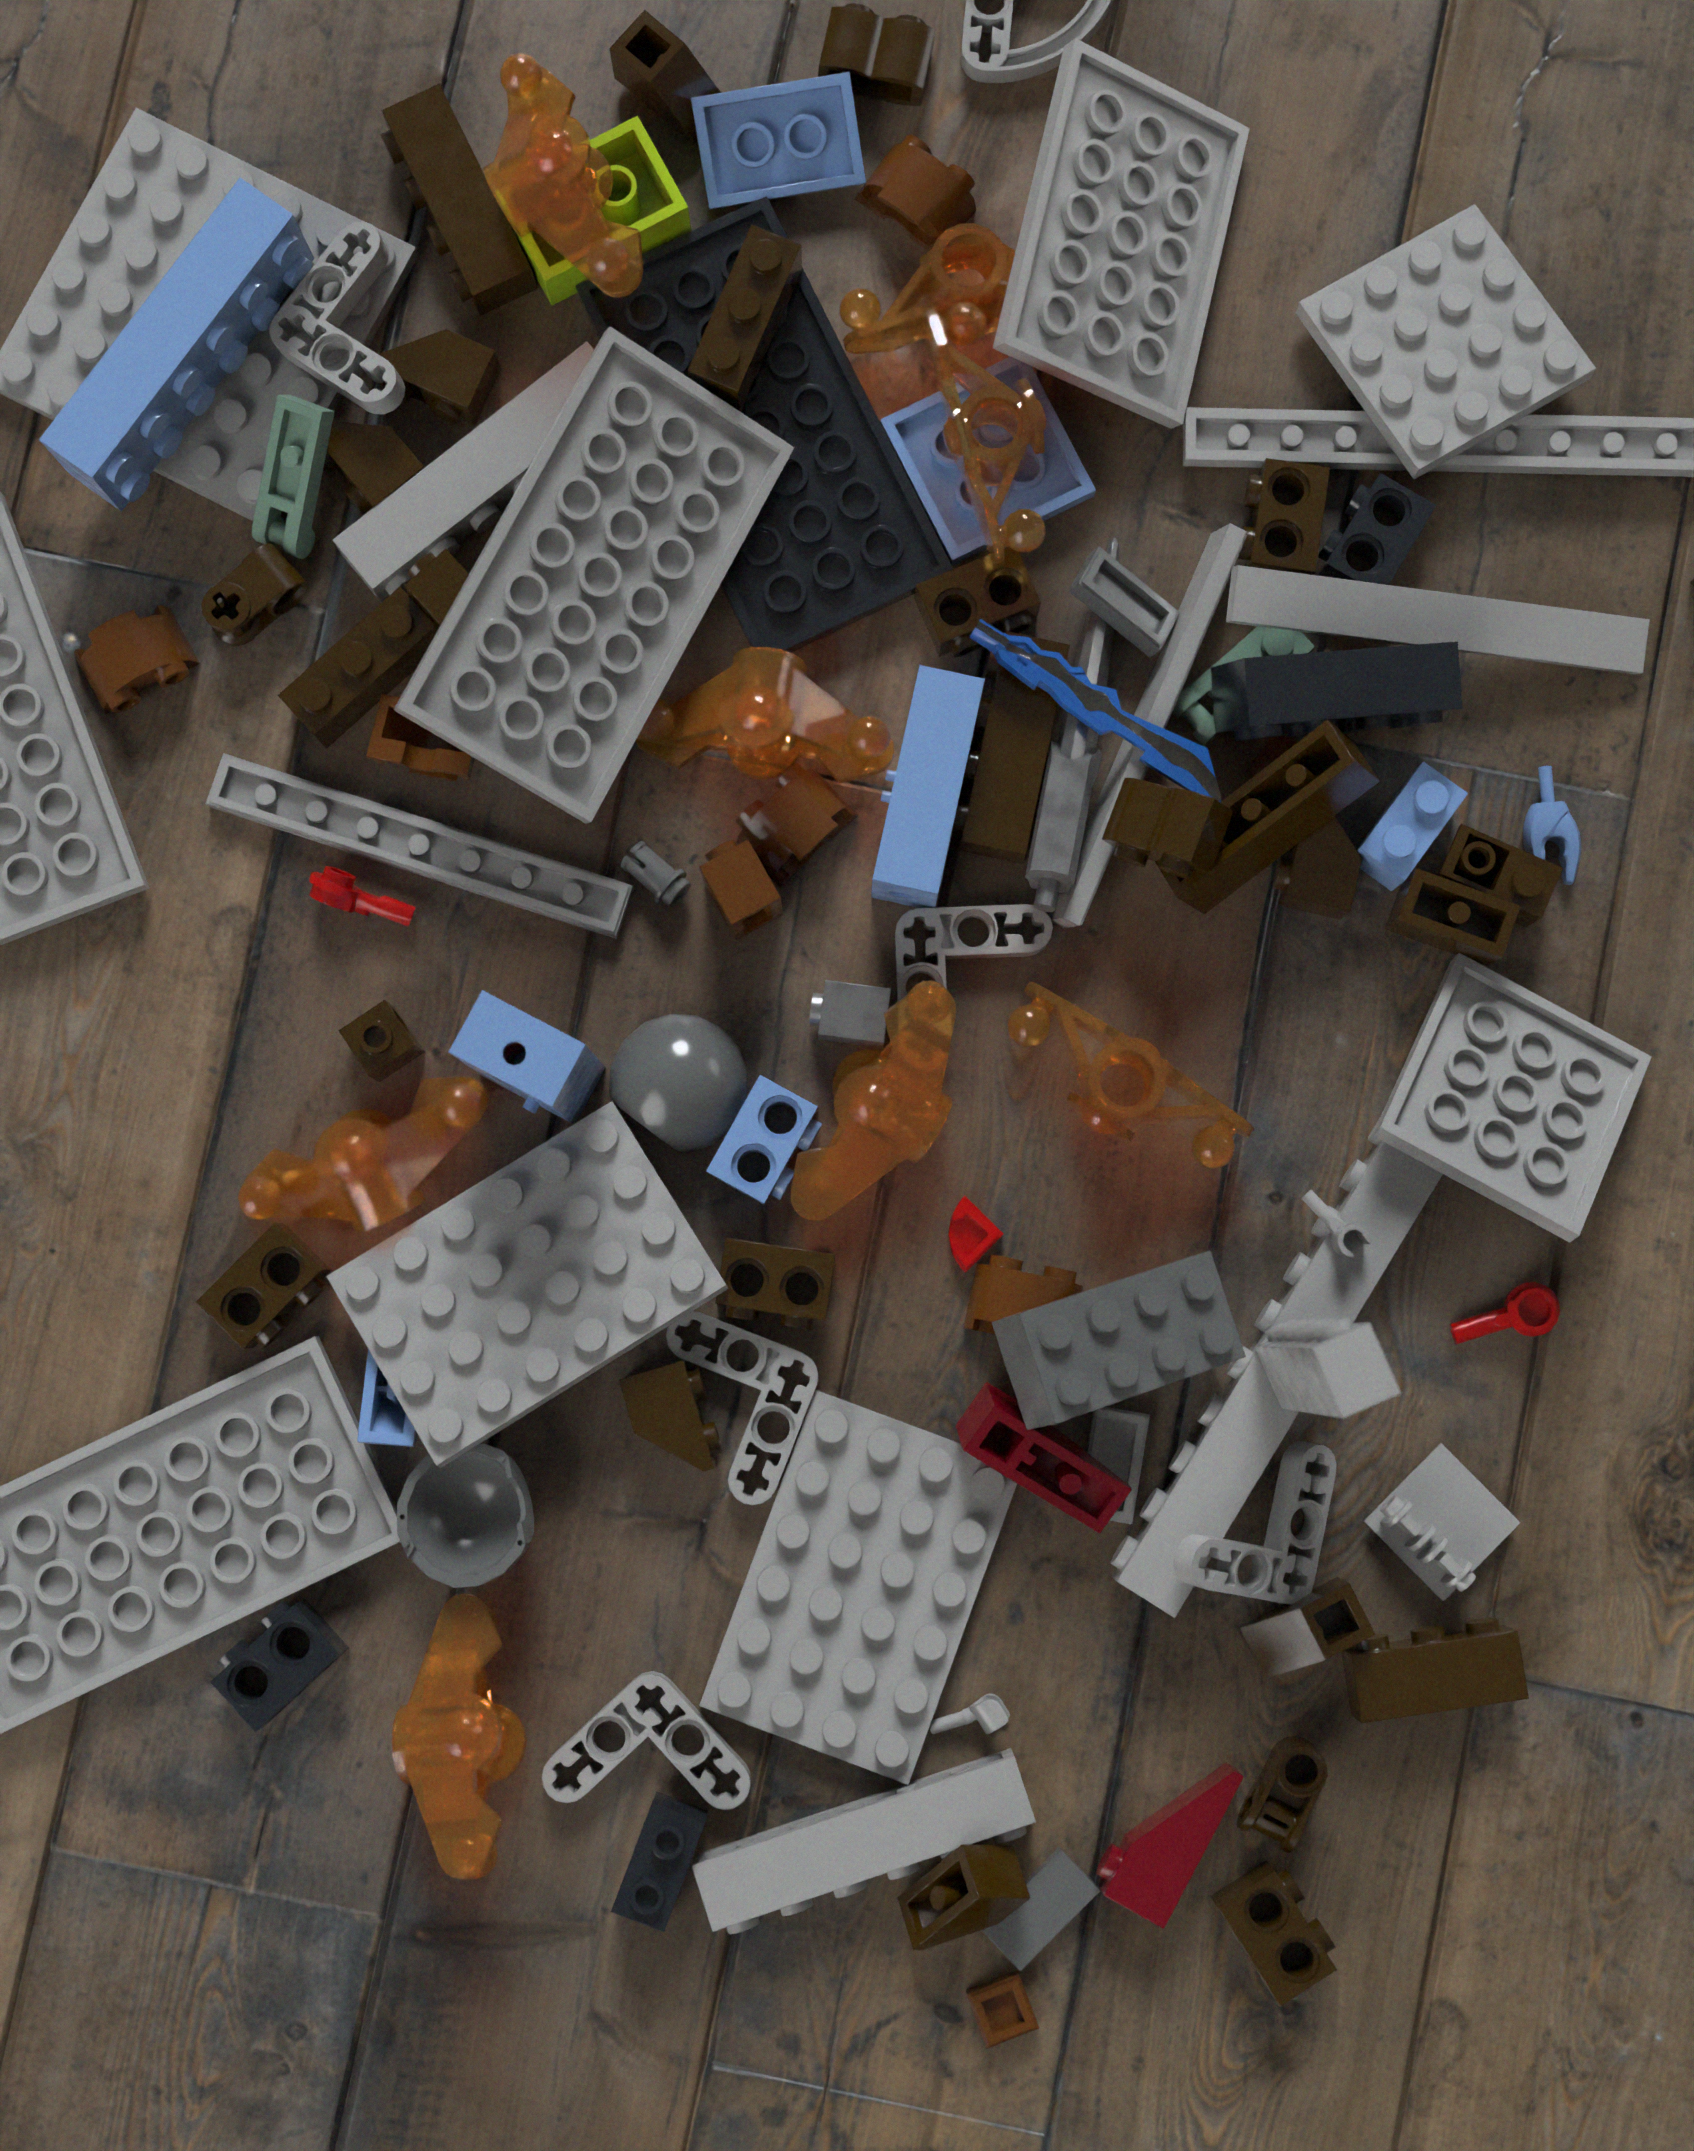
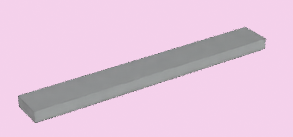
M1230 523L1210 534L1178 611L1180 614L1162 647L1134 716L1163 729L1166 728L1231 575L1232 567H1234L1247 537L1245 535L1247 531ZM1130 723L1129 730L1157 749L1161 740L1159 737H1155ZM1123 739L1084 831L1074 886H1071L1069 894L1058 893L1055 911L1049 913L1052 924L1061 928L1075 927L1083 924L1115 847L1103 841L1102 837L1124 778L1144 780L1149 767L1139 761L1144 751Z
M1240 565L1232 567L1226 622L1400 645L1458 641V651L1462 653L1627 674L1643 673L1650 619Z
M223 753L206 804L211 808L615 939L618 938L634 891L633 885Z

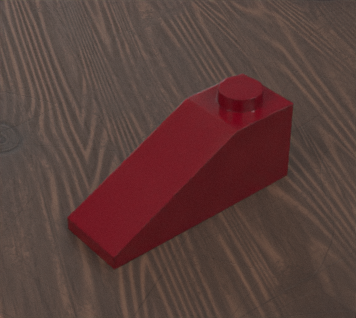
M988 1382L984 1384L955 1425L963 1451L1099 1534L1132 1490L1129 1484L1054 1426L1049 1425L1027 1430L1017 1400Z
M1224 1763L1127 1832L1119 1846L1110 1844L1102 1856L1096 1872L1097 1875L1102 1877L1099 1886L1103 1895L1164 1929L1244 1778L1240 1771L1229 1763Z

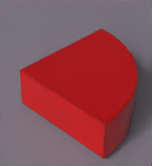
M966 1196L955 1207L948 1232L952 1255L964 1273L1004 1234Z

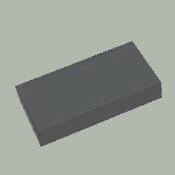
M1100 546L1088 554L1069 589L1072 595L1149 657H1152L1161 650L1180 614L1179 611Z
M1060 1846L1025 1880L1031 1899L998 1925L982 1930L1020 1971L1100 1892L1099 1887Z

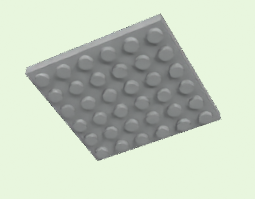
M135 108L0 350V394L54 420L239 178L248 182L294 215L315 258L312 261V267L346 225L353 222H361L362 220ZM378 228L376 229L388 246L389 260L383 271L338 328L367 348H369L419 256L415 246ZM358 246L354 249L353 253L362 252L366 254L371 247L368 246L365 249ZM340 266L348 277L353 274L352 270L348 272L344 266ZM329 282L325 284L318 292L317 300L322 303L335 300L342 290V283ZM292 288L289 291V293L280 303V308L283 306V304L286 302V300L290 297V295L293 293L295 289ZM270 327L265 331L257 333L247 347V356L242 365L234 373H227L216 387L214 400L207 411L201 416L193 417L182 432L183 438L175 453L167 459L162 458L153 470L251 521L254 520L277 395H293L333 411L343 396L289 361L272 342L269 334ZM294 329L290 333L289 338L293 336L298 337L307 343L311 349L314 342L305 330L298 332ZM345 349L333 351L325 361V369L336 371L343 368L349 360L350 352Z

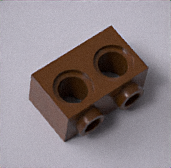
M729 840L713 848L705 855L708 862L699 866L704 885L735 940L746 936L783 915L781 897L749 840L739 845H736L734 840Z

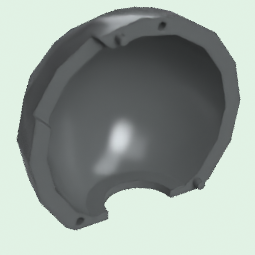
M667 1014L644 1022L622 1041L610 1068L609 1095L618 1107L679 1153L689 1154L715 1145L728 1133L747 1099L748 1072L740 1048L722 1027L697 1015Z
M480 1443L442 1468H439L435 1465L430 1454L426 1455L407 1477L397 1503V1534L407 1559H411L427 1577L452 1586L451 1588L480 1586L511 1571L528 1551L534 1535V1514L528 1486L520 1468L511 1456L503 1450Z

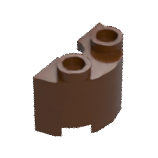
M911 134L907 135L901 143L893 145L854 199L883 220L889 218L900 224L907 231L910 239L939 259L976 211L975 201L970 193L975 186V181L970 174L955 164H950L947 167L932 155L930 148L925 142Z
M157 605L154 610L155 613L140 619L135 610L127 611L92 630L88 634L92 645L86 650L75 649V659L105 714L111 711L113 713H121L133 708L142 700L139 692L146 686L154 682H158L161 687L173 686L188 677L190 674L189 669L200 664L170 608Z
M381 694L366 757L380 764L388 762L409 767L408 773L432 779L456 782L457 776L470 780L475 761L474 757L394 711L400 697Z
M799 763L791 766L777 780L775 786L779 791L765 804L757 799L736 819V823L742 828L736 842L741 844L749 840L768 876L780 888L808 863L809 859L819 848L837 836L858 816L815 769L809 768L805 770Z
M991 1254L989 1265L976 1264L963 1328L995 1335L992 1325L993 1321L1083 1291V1286L1075 1283L1077 1272L1045 1266L1043 1276L1021 1271L1023 1265L1021 1260Z

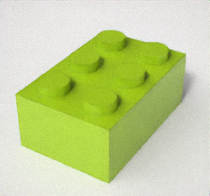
M638 115L495 189L498 203L551 305L576 294L575 285L691 232L688 205Z

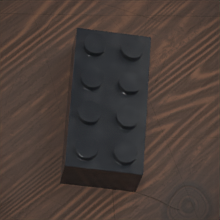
M1458 641L1251 657L1211 667L1215 732L1234 731V742L1284 736L1285 727L1286 737L1307 736L1327 719L1343 733L1367 731L1383 727L1395 729L1423 726L1422 724L1443 722V712L1462 709Z

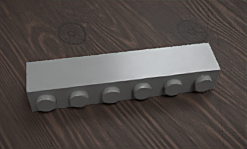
M587 341L333 539L343 557L381 603L399 587L407 593L404 585L411 580L407 572L424 555L432 552L436 557L444 549H447L454 556L460 549L459 543L475 530L477 533L488 530L502 516L501 510L509 504L594 351Z
M1348 1316L1340 1319L1333 1317L1327 1320L1326 1317L1318 1320L1315 1318L1309 1320L1304 1318L1298 1321L1293 1319L1266 1330L1265 1335L1268 1341L1255 1346L1282 1409L1345 1418L1401 1394L1370 1323H1350Z
M1009 1748L911 1781L909 1785L902 1784L695 1854L691 1866L712 1932L726 1928L728 1934H736L757 1926L760 1923L758 1916L779 1909L782 1916L802 1912L814 1905L812 1900L814 1897L832 1891L836 1898L860 1892L867 1887L865 1881L867 1879L887 1873L889 1880L911 1875L920 1870V1861L938 1855L941 1856V1860H944L962 1844L972 1845L991 1837L994 1838L995 1843L1012 1841L1027 1833L1025 1826L1036 1823L1014 1754L1012 1749Z

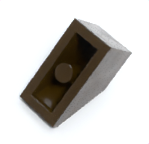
M962 1844L898 1897V1902L913 1951H922L998 1925L1031 1899L1014 1846Z

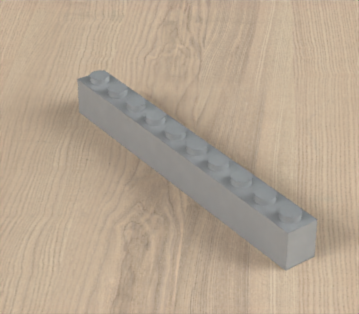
M1378 1121L1367 1139L1374 1144L1364 1162L1356 1159L1346 1171L1339 1187L1346 1191L1336 1208L1334 1209L1328 1205V1208L1336 1216L1338 1215L1345 1224H1357L1364 1227L1370 1235V1244H1364L1357 1237L1356 1233L1350 1230L1345 1234L1343 1243L1345 1248L1351 1251L1355 1257L1340 1256L1331 1245L1332 1233L1325 1227L1326 1224L1320 1218L1317 1219L1311 1233L1318 1238L1307 1256L1299 1252L1289 1265L1283 1276V1280L1289 1283L1279 1302L1270 1299L1261 1311L1254 1327L1260 1330L1259 1335L1250 1350L1243 1346L1246 1357L1230 1362L1226 1370V1374L1232 1377L1230 1383L1221 1397L1216 1393L1210 1396L1197 1418V1421L1203 1424L1199 1434L1192 1444L1185 1440L1169 1464L1168 1469L1175 1473L1165 1490L1162 1491L1159 1488L1153 1490L1139 1516L1146 1521L1137 1536L1133 1539L1127 1535L1112 1557L1110 1564L1117 1567L1112 1575L1113 1579L1174 1618L1194 1587L1182 1582L1176 1575L1174 1555L1178 1545L1191 1534H1201L1223 1539L1299 1411L1281 1408L1255 1346L1268 1341L1265 1335L1266 1330L1296 1319V1321L1304 1318L1306 1320L1312 1318L1318 1320L1326 1317L1327 1320L1333 1317L1340 1319L1348 1316L1350 1323H1353L1443 1175L1441 1172L1372 1136ZM1200 1557L1198 1567H1206L1211 1557Z

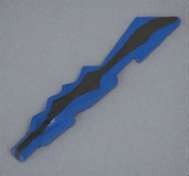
M980 619L969 638L991 651L1001 666L1032 690H1035L1036 686L1049 693L1064 710L1099 735L1114 732L1144 751L1139 761L1181 788L1215 798L1221 802V795L1208 748L1121 710L1116 689L1091 684L1083 668L1071 667L1060 653L1041 650L1030 637L1007 635Z

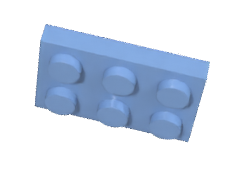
M850 72L691 98L709 210L753 203L766 196L769 200L864 185L866 183Z

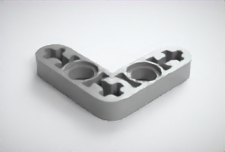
M361 221L346 225L336 235L276 313L270 324L269 334L272 342L289 361L364 410L375 415L386 414L397 408L404 398L405 385L403 379L388 360L338 329L383 271L389 260L388 246L379 231L372 224ZM358 246L365 249L368 246L371 247L366 254L362 252L353 253L354 249ZM340 266H344L348 272L352 270L353 274L348 277ZM329 282L342 283V290L335 300L327 303L317 300L318 292L325 284ZM294 329L298 332L305 330L314 342L311 349L307 343L298 337L293 336L289 338L290 333ZM345 349L350 352L349 360L343 368L336 371L325 369V361L333 351ZM363 371L370 379L381 384L385 381L386 387L382 391L378 389L370 391L360 378Z
M1018 904L917 908L909 910L901 916L895 931L898 1034L900 1051L907 1062L923 1068L933 1066L943 1058L947 1051L949 1036L945 959L1025 957L1036 955L1045 949L1052 936L1053 926L1051 918L1045 911L1034 908V905ZM1004 916L1006 918L1003 928L1018 927L1021 924L1022 917H1031L1033 926L1042 927L1043 933L1036 934L1032 944H1024L1022 935L1008 934L1004 936L1006 946L997 947L995 943L998 936V926L995 917ZM968 918L982 920L989 930L987 941L978 947H969L962 943L958 936V927L961 922ZM914 921H924L925 930L934 931L935 937L928 938L925 943V959L936 956L937 965L919 962L904 966V957L915 959L914 940L904 938L903 932L912 930ZM914 974H928L935 980L937 994L929 1002L918 1003L907 995L906 983ZM939 1010V1020L928 1017L929 1036L938 1038L939 1045L931 1047L929 1056H919L918 1048L914 1046L909 1047L908 1039L917 1036L918 1017L907 1021L906 1011L924 1014Z
M692 1311L667 1328V1343L673 1354L683 1360L761 1390L731 1466L728 1483L734 1497L742 1503L749 1505L764 1503L772 1497L778 1486L816 1389L819 1376L817 1366L812 1358L803 1352L704 1313ZM694 1319L702 1323L700 1332L713 1339L717 1338V1328L728 1331L729 1334L719 1346L717 1363L706 1360V1356L712 1350L708 1347L694 1345L691 1352L682 1348L683 1339L676 1335L678 1327H689ZM741 1339L752 1342L759 1353L758 1362L755 1367L746 1372H739L731 1368L727 1360L728 1348L732 1343ZM794 1360L803 1362V1373L810 1376L808 1385H797L790 1401H801L802 1404L798 1413H795L784 1404L766 1401L770 1390L774 1391L778 1396L781 1395L785 1379L778 1375V1371L781 1365L790 1367ZM771 1411L780 1412L785 1415L790 1425L787 1438L776 1444L764 1441L759 1435L757 1428L760 1418L765 1413ZM749 1442H752L765 1452L781 1454L778 1465L767 1459L762 1471V1477L769 1480V1486L767 1489L757 1488L753 1495L743 1491L745 1482L738 1479L740 1469L749 1471L757 1457V1454L746 1453Z
M1296 1441L1291 1444L1284 1452L1280 1463L1264 1546L1201 1534H1191L1181 1541L1174 1555V1568L1179 1579L1184 1583L1205 1590L1290 1605L1311 1593L1315 1582L1336 1476L1337 1464L1332 1451L1324 1445L1307 1441ZM1307 1462H1312L1310 1473H1305ZM1300 1490L1307 1492L1306 1498L1299 1497ZM1301 1508L1304 1513V1525L1299 1534L1293 1536L1290 1528L1293 1514ZM1289 1546L1296 1548L1295 1554L1288 1552ZM1249 1555L1252 1561V1572L1247 1581L1241 1584L1238 1579V1567L1242 1559ZM1208 1556L1218 1559L1217 1570L1202 1566L1198 1567L1200 1557ZM1285 1572L1290 1573L1288 1582H1283Z
M654 1671L644 1672L634 1678L550 1757L542 1773L543 1787L550 1797L563 1803L576 1802L584 1797L640 1743L649 1737L699 1794L715 1808L726 1810L737 1807L748 1796L751 1785L750 1770L742 1758L667 1676ZM642 1685L649 1690L654 1689L657 1685L663 1689L664 1693L660 1702L669 1714H671L675 1705H679L685 1712L673 1718L664 1733H660L655 1727L664 1719L660 1713L652 1706L643 1711L637 1705L642 1697L638 1688ZM602 1722H616L623 1728L626 1739L621 1749L615 1752H606L596 1745L594 1731ZM690 1724L701 1730L705 1742L700 1752L687 1756L675 1749L672 1736L678 1727ZM579 1741H582L589 1756L603 1764V1767L596 1771L592 1761H590L577 1776L581 1786L575 1788L572 1784L568 1783L561 1788L555 1782L560 1773L555 1765L559 1762L566 1767L574 1764L583 1754V1751L574 1746ZM713 1747H717L722 1753L714 1758V1764L725 1774L733 1769L739 1774L735 1783L739 1791L734 1795L728 1790H724L720 1794L713 1790L717 1779L707 1766H705L701 1775H698L692 1768L704 1762Z

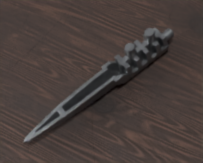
M1114 537L1109 542L1106 552L1119 562L1120 546L1116 537ZM1088 608L1074 667H1082L1091 684L1107 687L1114 628ZM1070 681L1069 688L1088 711L1100 710L1103 712L1104 696L1087 691ZM1066 710L1063 712L1058 742L1051 741L1025 875L1030 887L1037 889L1034 908L1045 912L1055 911L1058 893L1069 894L1071 886H1074L1092 786L1098 776L1102 757L1100 748H1096L1099 734Z

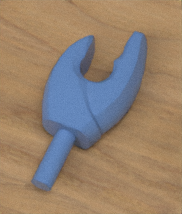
M1552 766L1538 767L1541 803L1531 805L1525 817L1522 838L1524 850L1545 860L1544 845L1546 841L1556 843L1560 850L1558 860L1563 868L1561 872L1563 884L1572 885L1576 879L1581 857L1580 832L1576 822L1569 813L1566 803L1564 801L1555 802Z

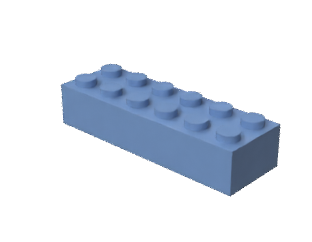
M239 178L40 437L39 441L72 477L121 512L129 501L134 502L144 494L150 483L152 471L162 458L167 459L175 453L181 444L184 429L194 416H201L207 411L214 400L216 387L227 373L232 374L238 370L247 356L248 345L259 331H265L270 327L274 316L280 310V303L292 288L296 289L312 268V261L315 258L294 215L248 182Z

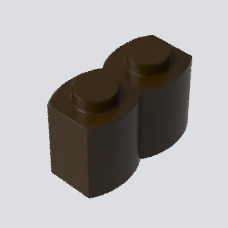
M851 3L845 7H832L820 58L818 77L850 72L852 92L855 95H871L877 99L898 105L920 106L936 29L926 25L922 19L913 15L883 18L874 14L872 9L862 4Z
M1124 778L1102 840L1116 848L1114 857L1121 861L1139 867H1145L1147 860L1160 862L1158 868L1189 879L1192 871L1210 874L1233 811L1215 798L1178 788H1168L1135 778Z

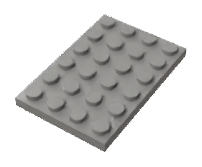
M1077 38L1064 45L993 349L1170 429L1182 425L1250 128Z
M612 1101L326 1276L435 1465L439 1468H442L728 1289Z
M815 1390L699 1706L909 1785L1017 1483L963 1451L961 1443Z

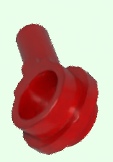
M325 866L323 873L311 872L309 882L313 884L309 893L311 898L350 913L357 912L369 916L371 912L409 927L416 909L415 906L386 895L378 897L362 891L354 885L356 880L354 875L335 867Z
M1536 1282L1521 1283L1512 1288L1508 1293L1503 1307L1449 1324L1450 1332L1456 1345L1508 1328H1512L1517 1333L1529 1337L1542 1336L1551 1331L1558 1322L1560 1315L1559 1300L1555 1293L1546 1285Z

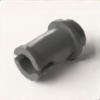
M644 841L638 842L630 849V852L638 857L646 867L635 857L631 859L626 855L623 858L620 867L624 871H628L655 895L654 902L657 905L664 903L669 908L674 907L684 898L691 887V883L685 879L687 873L683 869H678L677 871L650 849Z

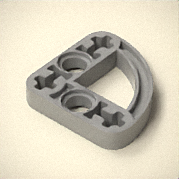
M966 0L961 67L968 77L982 83L1014 82L1048 72L1060 66L1064 45L1075 38L1087 44L1094 37L1105 21L1114 0H1087L1079 13L1055 34L1035 44L1009 50L1013 0H1002L1004 7L994 15L981 13L974 4L975 0ZM981 31L986 33L992 32L991 56L987 63L979 62L978 52L980 50Z

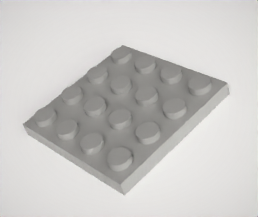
M1476 204L1301 300L1295 312L1413 479L1418 478L1590 380L1596 370L1594 364Z
M1458 953L1447 968L1372 1136L1560 1238L1572 1242L1580 1236L1652 1056L1465 955Z

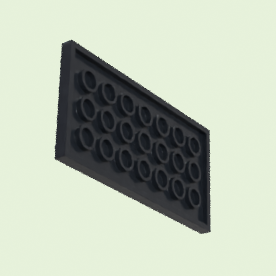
M763 197L575 285L577 295L599 340L603 333L609 327H612L688 377L689 366L751 224L788 239L768 197ZM802 267L801 275L741 413L792 445L794 449L720 584L760 667L915 594L916 584L953 570Z

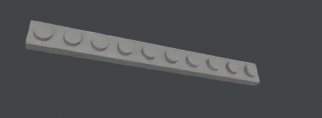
M1186 408L1183 421V466L1261 468L1265 459L1270 458L1340 470L1407 471L1365 411ZM1528 414L1430 471L1694 477V418Z

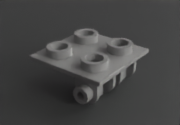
M1442 1443L1364 1520L1373 1532L1442 1601L1456 1588L1460 1592L1468 1588L1476 1579L1473 1571L1520 1524L1499 1500Z

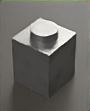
M825 980L824 994L813 992L809 1025L819 1026L818 1040L883 1049L891 988Z

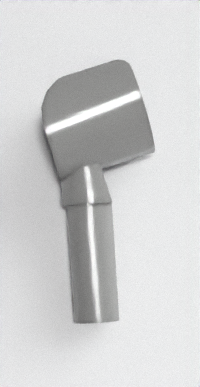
M1312 1190L1302 1197V1200L1326 1224L1325 1227L1332 1233L1331 1245L1340 1256L1355 1257L1351 1251L1345 1248L1343 1243L1345 1234L1350 1230L1355 1232L1364 1244H1370V1235L1364 1227L1357 1224H1345Z
M989 1693L979 1698L969 1708L932 1720L929 1728L933 1735L962 1725H968L977 1719L984 1732L990 1734L1008 1722L1010 1713L999 1696Z

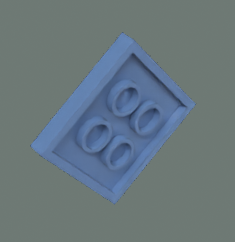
M1008 357L880 419V423L952 566L1095 495L1096 489L1032 366L1015 358Z

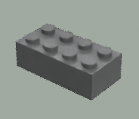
M1211 1251L1183 1258L992 1322L1027 1430L1054 1425L1246 1357Z

